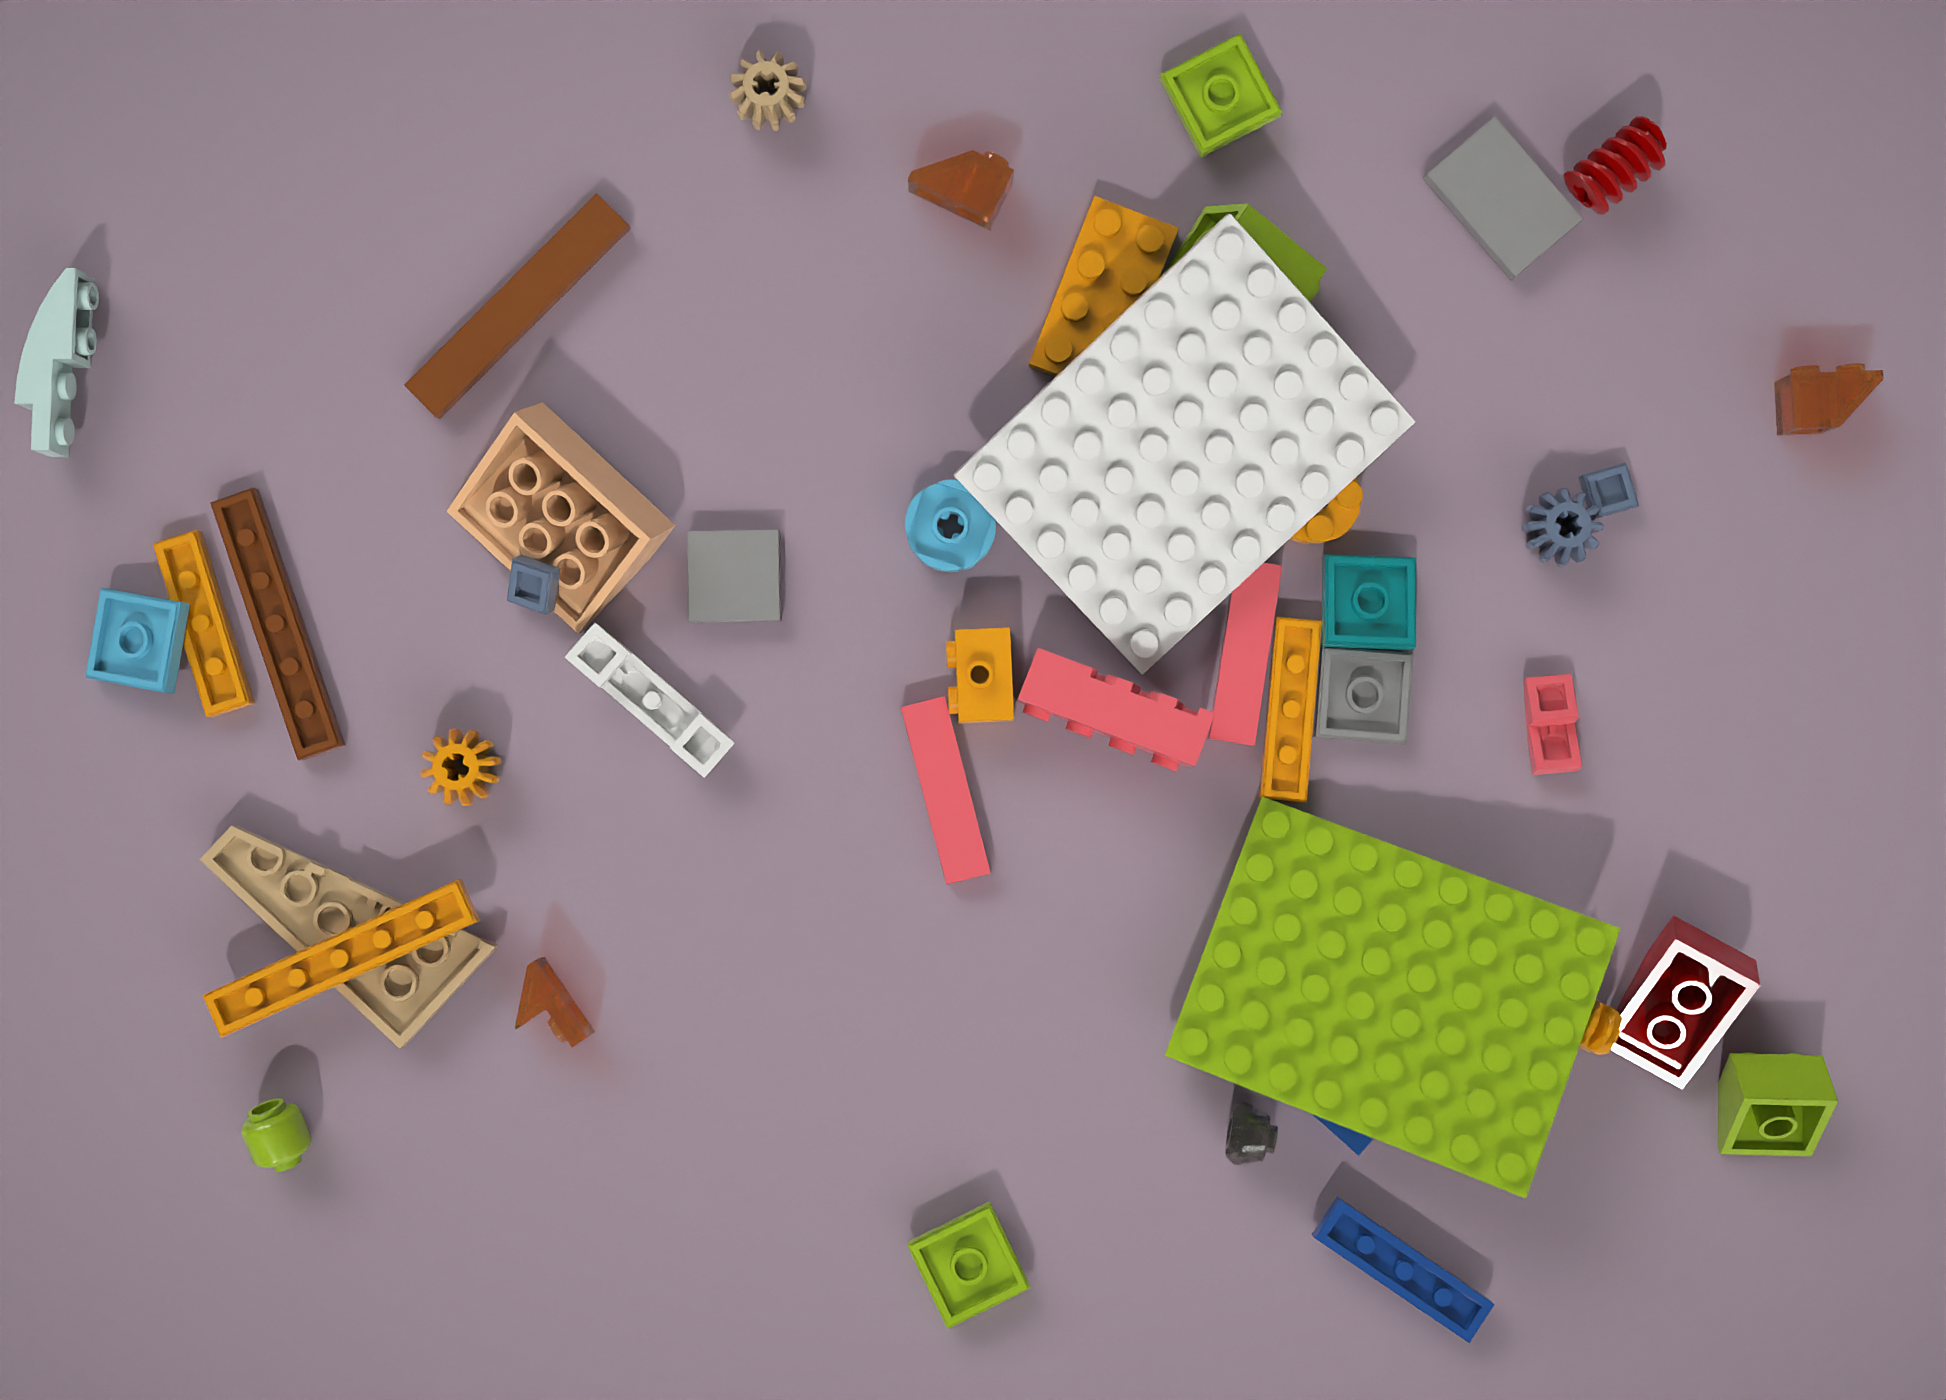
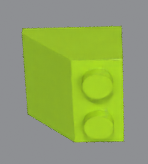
M1730 1053L1718 1081L1719 1153L1732 1155L1812 1156L1838 1103L1823 1055Z

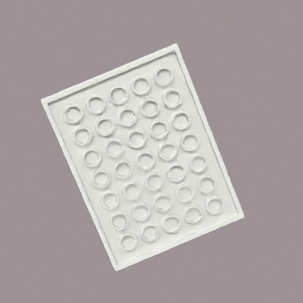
M1227 214L953 475L1143 675L1408 430L1415 421L1231 214Z

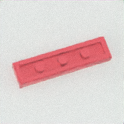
M1263 563L1230 593L1212 712L1216 714L1209 729L1208 739L1255 746L1282 565Z
M945 696L901 707L946 885L991 873Z

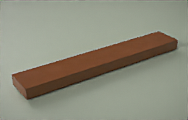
M596 193L404 386L440 420L631 229L629 224Z
M250 488L210 502L297 760L303 761L346 746L259 490Z

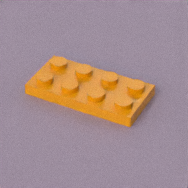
M1094 196L1028 367L1054 377L1064 370L1160 278L1179 228Z

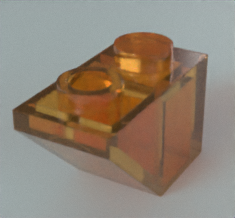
M1862 363L1837 366L1836 372H1820V366L1818 365L1791 368L1789 375L1774 382L1777 436L1823 434L1840 427L1884 379L1883 370H1865V364Z

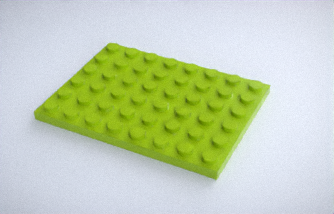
M1262 797L1164 1056L1526 1199L1621 928Z

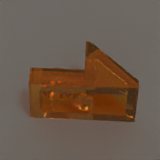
M541 957L527 965L515 1029L517 1030L547 1010L551 1016L547 1020L553 1034L562 1043L567 1040L570 1046L574 1047L592 1035L595 1030L547 959Z

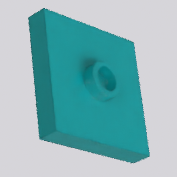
M1325 554L1322 557V647L1415 649L1416 558Z

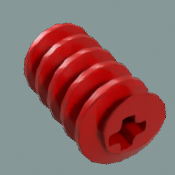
M1636 116L1630 121L1629 126H1623L1615 134V137H1609L1601 145V148L1594 149L1587 156V160H1580L1573 167V171H1566L1563 174L1567 188L1585 207L1591 208L1597 214L1604 215L1609 211L1607 200L1618 204L1623 200L1621 189L1632 193L1637 189L1635 178L1646 182L1651 177L1650 167L1660 171L1666 165L1662 152L1667 148V143L1662 131L1650 119L1644 116Z

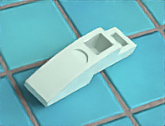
M66 268L39 307L22 351L16 380L14 404L32 410L31 450L49 457H69V445L73 443L75 437L74 423L70 418L71 400L75 398L77 391L76 378L72 373V368H91V355H94L97 347V338L92 328L93 310L97 308L99 302L98 289L94 283V278L77 268Z

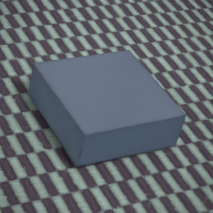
M1627 463L1578 477L1582 491L1586 493L1587 508L1593 505L1599 507V511L1595 515L1590 516L1591 520L1639 506Z
M522 555L513 558L507 601L546 615L555 610L561 568Z

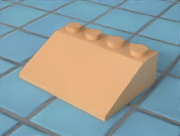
M543 402L514 412L446 511L510 571L512 559L519 555L561 568L554 612L578 634L587 628L648 562L676 526Z

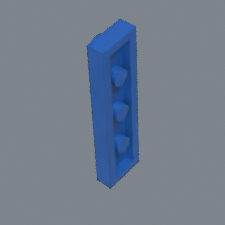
M1338 1196L1312 1233L1316 1240L1468 1343H1470L1495 1305L1490 1299Z

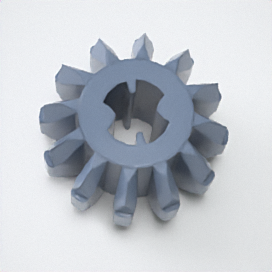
M1560 488L1557 490L1555 497L1549 492H1545L1539 496L1540 506L1533 504L1526 509V513L1534 521L1523 524L1521 530L1526 533H1534L1535 538L1526 543V548L1531 550L1541 546L1542 550L1539 554V561L1547 562L1554 556L1557 566L1563 567L1568 565L1570 558L1576 563L1585 560V549L1593 550L1598 547L1599 542L1590 533L1602 531L1604 525L1600 522L1591 521L1590 516L1595 515L1599 511L1597 505L1586 509L1583 507L1586 501V493H1577L1571 499L1568 489ZM1560 519L1566 521L1564 529L1569 532L1564 536L1559 534L1561 526L1556 523Z

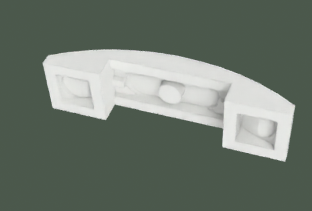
M596 622L565 656L569 662L598 687L603 688L667 743L672 751L704 778L735 744L732 739L691 702Z

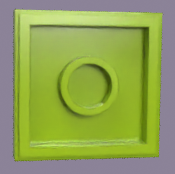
M1241 33L1161 73L1159 77L1160 83L1200 158L1280 118L1283 113Z
M990 1201L907 1241L910 1253L947 1329L1031 1288L1030 1282Z

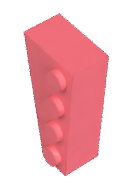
M1037 648L1017 702L1025 704L1023 713L1046 722L1049 721L1050 715L1068 721L1065 727L1066 730L1091 739L1093 731L1110 737L1108 746L1130 755H1134L1136 748L1153 754L1151 763L1174 772L1177 771L1179 765L1185 767L1196 766L1216 713L1201 707L1197 713L1185 708V704L1179 702L1176 698L1152 691L1149 693L1143 692L1141 687L1133 682L1108 674L1106 677L1097 674L1098 670Z

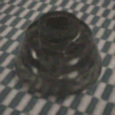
M1243 1101L1235 1105L1231 1111L1227 1129L1225 1156L1233 1165L1263 1161L1266 1152L1273 1154L1275 1151L1278 1126L1270 1125V1115L1248 1102Z

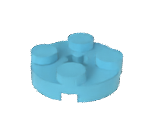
M951 479L937 482V484L931 485L925 490L923 489L913 498L905 517V531L910 549L922 563L938 571L957 572L971 569L987 555L995 539L996 520L958 480ZM950 514H955L958 516V524L964 527L961 534L954 533L951 539L943 537V529L937 527L940 519L947 520Z

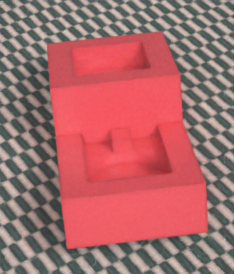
M1572 674L1525 678V717L1532 775L1579 771L1582 767L1575 727L1579 714Z

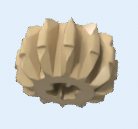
M758 50L756 53L758 63L753 65L749 60L742 58L740 66L744 74L734 73L731 75V84L736 89L729 93L732 104L740 105L737 114L741 120L752 117L753 127L757 130H760L765 121L769 120L772 130L778 131L780 129L779 118L784 117L786 121L794 123L796 116L792 108L800 109L805 107V98L800 93L807 88L804 78L797 76L799 69L794 61L783 65V55L778 51L772 56L770 61H766L764 52ZM764 86L769 90L775 88L776 93L770 96L767 92L761 93L760 89Z

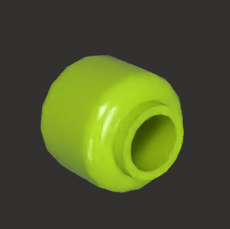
M276 1098L255 1106L247 1113L248 1119L242 1125L241 1135L255 1165L261 1168L274 1167L276 1172H282L295 1167L302 1161L301 1155L310 1147L311 1134L299 1106L293 1103H285L283 1099Z

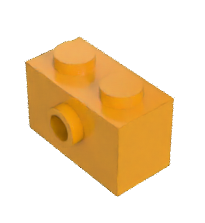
M1010 627L955 630V641H946L947 668H956L957 686L948 687L949 714H958L959 723L1014 721Z

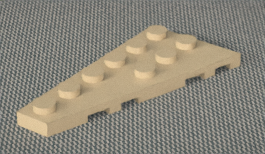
M238 825L230 826L199 859L297 952L405 904V902ZM461 929L335 986V988L401 1049L411 1041L499 945Z

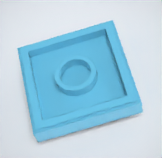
M101 588L85 678L174 694L190 603Z

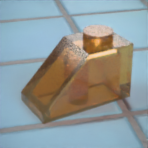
M971 150L911 171L908 177V189L910 193L990 230L1013 184L1014 169L1008 167L1009 162L996 153L986 151L982 155Z

